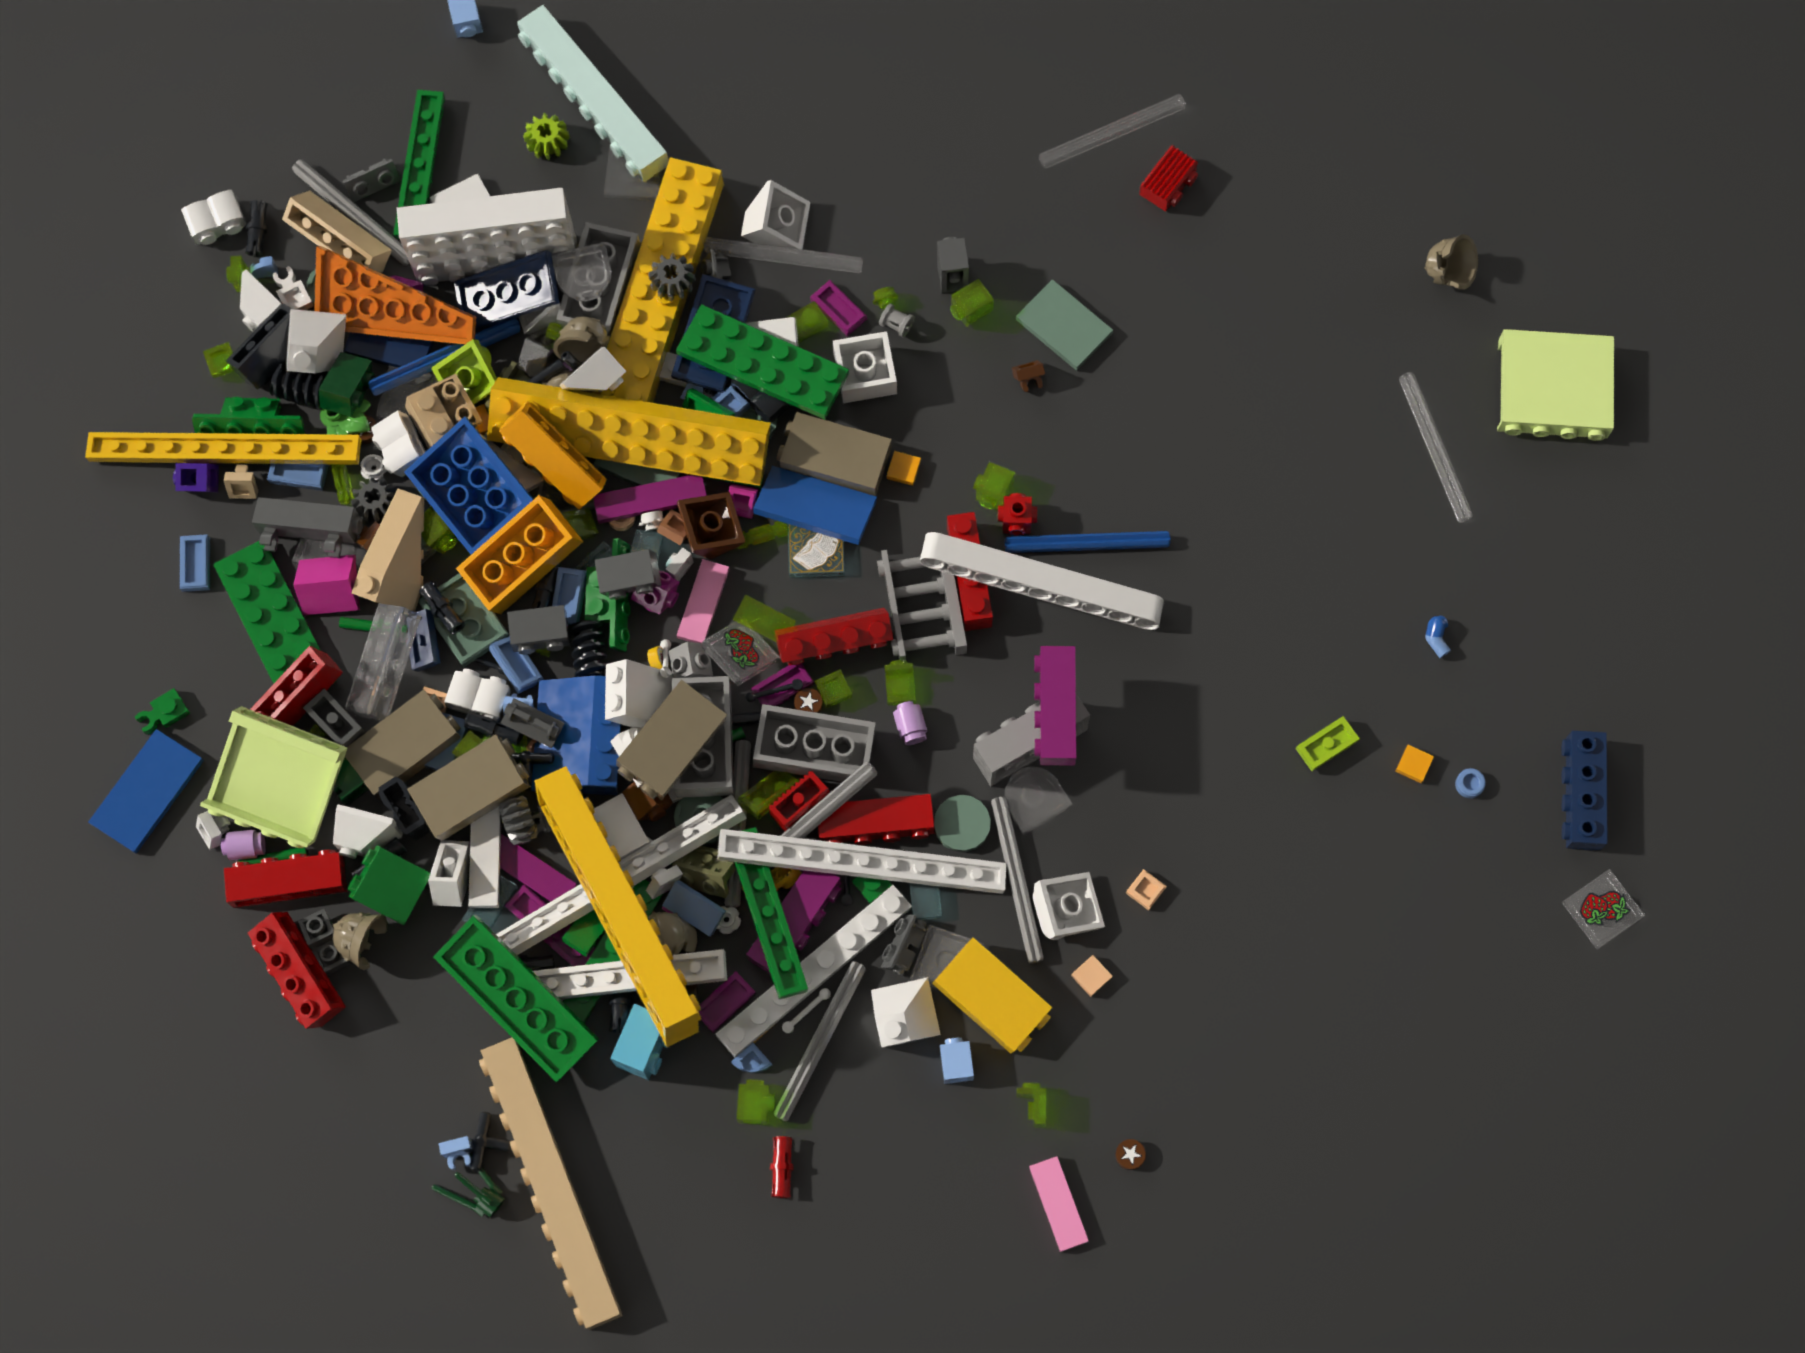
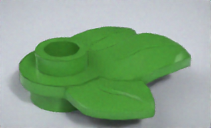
M364 399L361 407L356 408L352 417L339 413L335 416H330L336 412L322 409L320 419L322 424L327 427L328 435H349L351 433L367 432L370 430V426L363 413L371 405L370 402Z

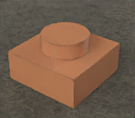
M671 509L660 523L657 532L681 546L687 538L681 515Z

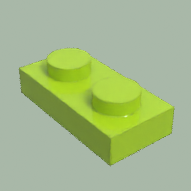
M1344 716L1299 744L1296 750L1313 772L1357 743L1360 738Z

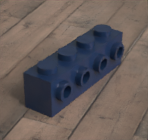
M1572 730L1566 739H1563L1561 747L1562 756H1566V767L1562 768L1561 775L1562 784H1566V794H1563L1561 804L1562 811L1566 812V822L1562 824V839L1566 840V848L1602 850L1607 845V732Z

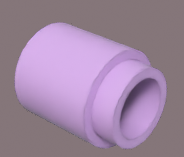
M913 701L897 705V710L893 712L900 739L904 740L905 745H914L926 740L925 733L927 732V727L920 705L914 704Z
M256 830L227 832L226 838L221 840L222 854L227 855L229 861L257 858L258 855H264L266 852L265 836Z

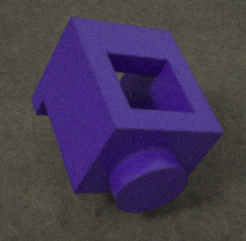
M176 463V469L173 472L175 491L218 492L219 465Z

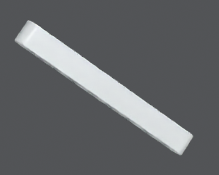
M930 532L925 535L920 563L925 567L1142 629L1154 630L1159 628L1164 600L1155 594L945 534Z

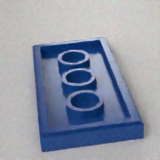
M772 466L754 506V514L859 545L876 505L877 497Z
M156 729L88 823L137 854L204 760Z

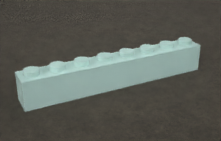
M544 5L517 22L520 30L518 37L526 48L530 46L533 49V55L541 66L545 64L548 67V73L556 84L561 83L563 85L567 98L572 103L574 101L578 103L582 116L587 121L590 119L593 121L597 134L603 140L605 138L608 139L611 143V150L617 158L622 156L627 162L625 165L633 177L638 176L644 183L667 167L669 162L667 152Z

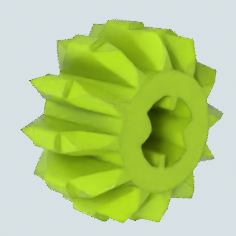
M546 113L543 114L542 119L534 116V124L526 123L525 128L527 132L523 135L528 151L534 152L538 159L545 154L546 159L550 160L553 153L560 157V149L567 150V140L570 138L569 131L566 130V123L559 121L555 114L550 119H548Z

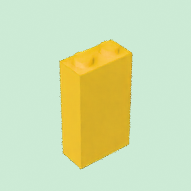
M974 937L969 940L932 983L1010 1054L1016 1049L1021 1052L1032 1040L1028 1035L1033 1029L1037 1027L1040 1030L1051 1018L1047 1013L1052 1007Z

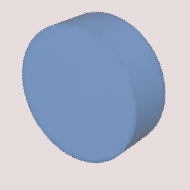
M1473 768L1463 770L1455 782L1458 793L1465 798L1478 797L1486 785L1484 775Z

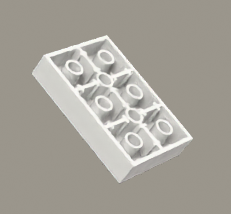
M563 188L397 208L399 239L417 282L424 283L427 286L436 285L438 282L443 281L454 282L544 250L551 252L554 268L568 269L572 267L577 252L576 233Z

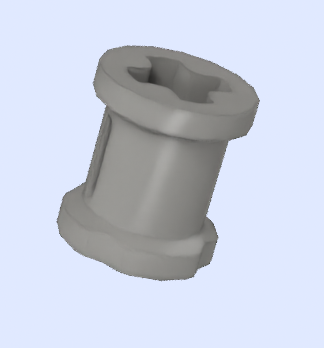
M890 303L883 311L879 325L882 327L886 325L899 332V336L903 338L912 327L915 317L912 314L906 315L898 311Z

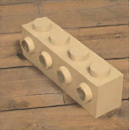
M308 191L290 197L282 218L283 221L318 246L327 248L379 273L384 271L392 251L389 247L313 192Z

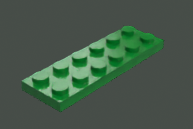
M702 304L676 349L677 355L824 420L849 375V369Z
M258 541L213 565L274 684L309 646L320 651L321 649L271 551H265V545H260Z
M473 915L433 956L555 1082H558L599 1040L477 915Z

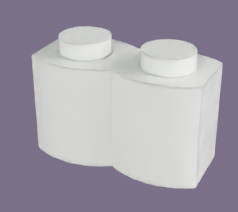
M232 190L219 192L207 200L194 202L181 209L190 234L197 245L211 244L223 234H236L247 224Z
M399 410L372 427L374 435L372 441L382 451L384 457L382 460L383 465L391 474L393 473L400 477L405 476L404 471L426 452L411 419L407 414Z
M463 669V672L455 671L445 699L446 706L462 713L468 714L471 710L492 719L497 717L502 720L505 696L510 697L511 689L506 685V681L491 676L490 679L480 678L478 672L470 669Z

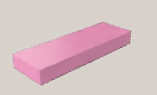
M702 559L677 633L678 639L705 644L730 570L729 566Z
M1056 1156L1029 1166L1060 1252L1087 1243V1235L1058 1157Z

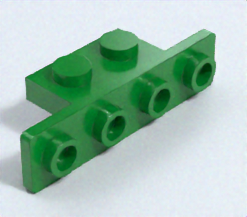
M226 397L220 414H193L192 417L195 433L305 434L303 418L301 416L279 415L282 408L280 399Z
M620 538L613 539L612 556L632 553L629 543ZM596 566L587 567L585 620L603 621V623L610 622V648L619 652H626L627 644L630 640L627 628L628 616L631 611L628 601L629 593H626L625 598L610 600L609 597L600 594Z

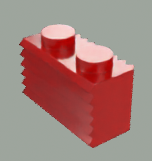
M1171 145L1141 184L1139 195L1165 212L1171 205L1175 207L1183 196L1182 190L1186 185L1191 187L1197 179L1198 173L1196 170L1198 162Z
M808 771V775H804V779H800V782H795V786H791V790H787V794L782 793V797H778V801H774L773 805H769L770 815L785 832L830 793V790L813 771Z

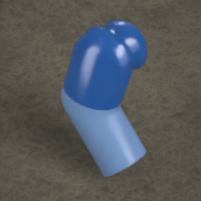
M1434 616L1428 622L1425 639L1441 659L1451 651L1442 639L1445 628L1448 627V620L1444 616Z

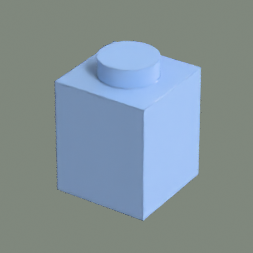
M448 0L457 38L472 37L477 33L483 32L475 0Z
M962 1038L945 1040V1044L940 1045L944 1084L972 1081L974 1074L969 1041L963 1042Z

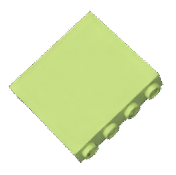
M1504 329L1498 340V350H1501V421L1497 431L1505 432L1507 435L1530 433L1536 437L1560 435L1564 439L1588 437L1589 440L1593 441L1608 438L1614 429V336Z
M243 706L233 710L229 722L233 724L207 799L201 802L200 806L207 808L208 812L214 816H227L235 819L234 822L242 827L249 828L252 826L260 829L261 833L271 838L280 837L288 840L287 843L293 847H309L317 838L348 748Z

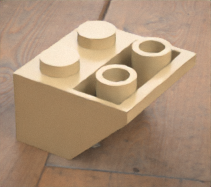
M457 374L406 398L405 408L428 449L464 416L470 420L475 428L482 423L481 417Z

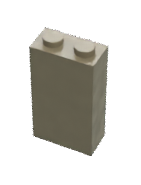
M796 412L794 420H789L786 427L785 436H788L786 444H781L778 450L777 461H780V468L876 496L892 449L891 439Z
M681 679L616 760V766L619 767L618 773L630 782L633 779L642 785L640 789L650 798L655 799L657 796L663 800L726 721L727 714Z
M423 689L347 747L345 758L379 801H381L379 795V787L395 776L404 782L408 781L425 768V764L461 738L457 733L461 727L451 715L447 718L444 716L441 709L445 706L435 694L429 696Z
M495 734L407 789L435 838L441 841L447 839L497 808L501 802L520 794L530 787L526 780L530 777L529 773L521 762L519 764L516 763L512 756L516 752L507 738L503 740Z

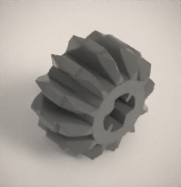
M673 252L670 255V259L667 260L661 255V263L653 262V271H650L648 274L649 280L652 281L650 283L651 289L658 291L657 293L660 298L668 294L671 302L674 299V295H678L679 298L683 299V291L691 292L693 289L691 283L696 281L695 274L692 273L694 271L693 265L691 263L686 264L687 261L684 256L676 260Z
M370 477L369 484L360 481L361 490L353 489L352 493L356 498L351 500V505L356 508L355 510L360 517L363 516L364 522L369 523L374 519V521L380 524L381 517L385 516L396 489L393 484L387 485V481L384 478H381L376 483L375 478Z
M523 795L514 796L500 803V815L511 843L514 845L524 844L538 836L535 819L532 817V810L526 797Z

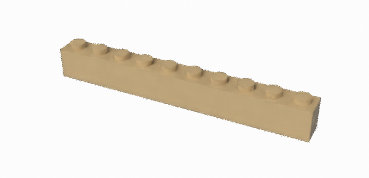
M509 1038L480 1050L483 1059L479 1060L481 1069L485 1077L490 1075L494 1085L489 1087L495 1104L501 1103L504 1113L500 1114V1119L506 1131L511 1130L514 1138L510 1142L511 1148L516 1158L521 1157L525 1167L520 1169L526 1186L531 1184L535 1195L531 1197L536 1213L542 1212L546 1223L541 1225L547 1241L553 1240L556 1251L552 1252L553 1259L558 1270L563 1268L567 1277L566 1280H563L564 1288L569 1298L574 1296L578 1306L573 1311L579 1326L585 1325L586 1329L591 1330L622 1317L619 1304L519 1044L513 1038Z

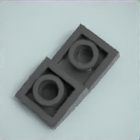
M325 908L298 921L308 946L327 976L351 965L350 961L346 962L334 946V927Z

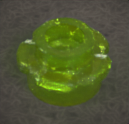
M894 287L878 289L873 293L875 299L873 304L879 306L880 309H885L890 303L895 306V301L899 295L895 293Z

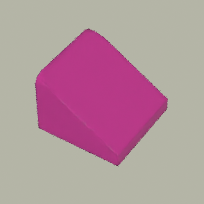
M732 484L729 487V492L737 516L752 519L759 488Z

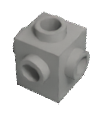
M687 641L669 650L673 678L713 676L708 644Z

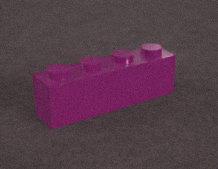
M1041 646L1040 655H1034V673H1040V683H1034V700H1040V711H1034V728H1040V739L1034 740V756H1040V765L1075 766V646Z
M804 870L781 903L796 950L801 951L810 938L807 934L812 926L818 927L826 915V912L823 910L829 901L834 903L842 891V888L839 887L841 880L835 874ZM758 937L746 954L747 959L771 975Z

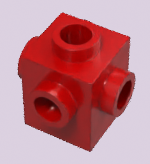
M1022 493L1004 496L1003 506L998 505V522H1003V534L1023 535L1031 533V523H1037V506H1032V497H1026Z

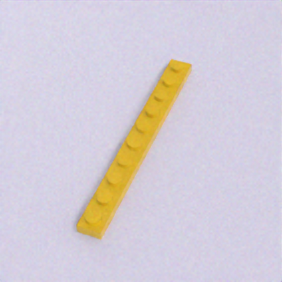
M89 432L85 458L89 462L359 465L361 438L359 435Z

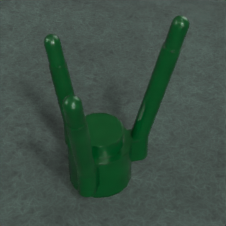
M483 1167L478 1173L490 1189L485 1186L480 1190L459 1172H456L454 1175L476 1195L474 1201L477 1204L435 1184L432 1185V1190L475 1211L481 1217L486 1214L491 1218L505 1201L501 1196L503 1191L495 1185Z

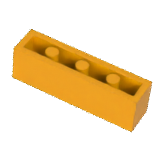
M527 401L502 425L499 432L502 434L504 441L508 445L514 446L522 454L526 463L535 466L542 473L544 480L548 484L554 485L562 493L564 500L570 505H574L580 510L603 489L607 479L530 402Z

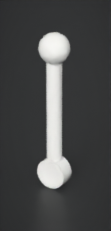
M665 639L660 643L663 649V667L660 669V674L664 678H668L672 674L669 669L671 642Z
M827 988L821 989L819 996L793 1020L783 1023V1031L788 1034L792 1033L794 1026L823 999L826 1000L830 997V990Z

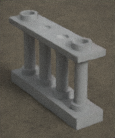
M882 550V560L877 561L879 577H885L896 637V639L891 640L893 656H899L900 664H906V651L942 645L954 646L955 655L966 654L967 643L954 575L940 571L941 577L937 578V581L894 588L892 572L925 566L920 563L921 557L889 562L887 550ZM934 592L945 595L946 604H941L942 607L898 614L896 599ZM944 618V621L949 620L951 630H947L946 634L903 640L900 625Z

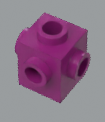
M659 571L660 587L653 588V592L648 594H637L635 591L631 596V600L643 605L648 611L656 612L659 615L666 608H672L679 596V593L676 592L679 581L664 571Z

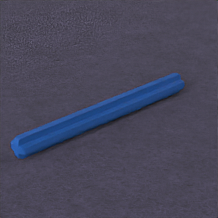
M516 318L496 324L476 333L475 340H479L481 346L487 347L521 331L520 324ZM453 343L376 377L368 382L369 388L373 395L377 396L433 371V366L465 344Z
M1168 531L1009 536L1005 538L1004 544L1005 551L1008 553L1165 548L1170 546V533Z

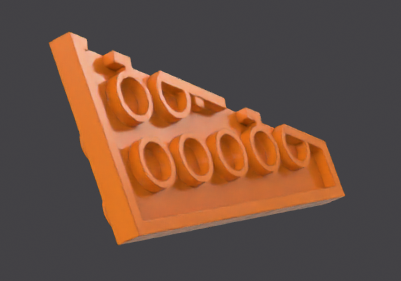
M316 246L314 311L346 314L345 332L456 344H467L472 339H475L476 316L327 248Z

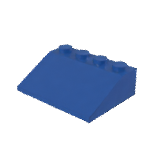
M465 416L404 471L471 555L534 500Z
M584 676L539 681L537 710L565 724L552 748L540 742H535L534 753H553L555 759L553 764H533L531 791L536 792L535 780L566 766L571 775L576 774L582 785V790H580L582 794L617 795L619 776L617 770L619 767L616 766V760L619 755L610 741L617 734L621 733L622 724L605 720L606 676Z

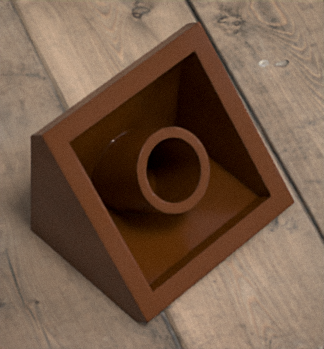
M730 492L677 501L692 553L711 560L745 543Z

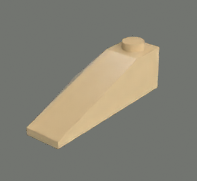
M397 489L360 565L352 594L377 603L415 612L420 598L419 590L423 586L421 559H424V550H421V533L424 531V497Z

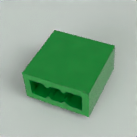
M376 845L374 850L370 848L362 862L365 867L361 875L356 874L348 887V890L351 891L349 897L404 925L427 884L431 873Z

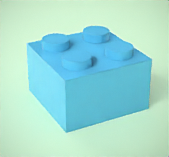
M636 1004L633 1005L610 1059L617 1068L649 1080L651 1074L656 1075L660 1068L662 1058H659L662 1048L666 1047L646 1008Z

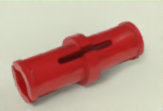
M776 1136L773 1137L774 1154L773 1163L770 1164V1170L773 1171L771 1197L790 1198L791 1171H794V1164H791L792 1137Z

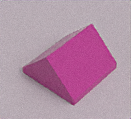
M356 555L340 556V558L323 557L299 560L293 586L303 615L360 610L359 596L352 594L357 577Z

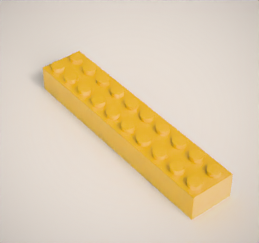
M670 157L607 346L610 354L626 370L621 376L624 381L613 391L608 388L603 392L593 391L592 393L650 403L654 402L660 383L659 376L666 354L670 352L689 292L683 291V299L679 298L678 295H674L672 302L669 300L668 294L660 298L657 293L658 291L651 289L650 283L652 281L649 280L648 274L650 271H653V262L661 263V255L666 260L670 259L672 252L675 254L676 260L684 256L687 261L686 264L691 263L693 265L694 271L692 273L695 274L724 185L722 170Z
M501 377L497 378L491 388L487 431L488 441L506 443L499 430L504 422L528 401L584 457L760 486L764 476L770 422L584 391L563 390L560 387Z
M565 766L535 780L538 804L666 1047L698 1033V1021L701 1020L698 1012L701 1010L694 994L688 995L685 988L687 982L682 971L674 969L672 963L674 958L668 945H661L658 937L660 935L658 926L654 919L648 920L645 913L647 907L640 894L635 896L632 888L634 886L633 880L627 870L622 871L619 864L621 859L615 846L609 847L606 840L608 834L601 821L596 823L593 815L595 813L594 807L588 797L583 798L580 791L582 790V785L576 774L571 775Z

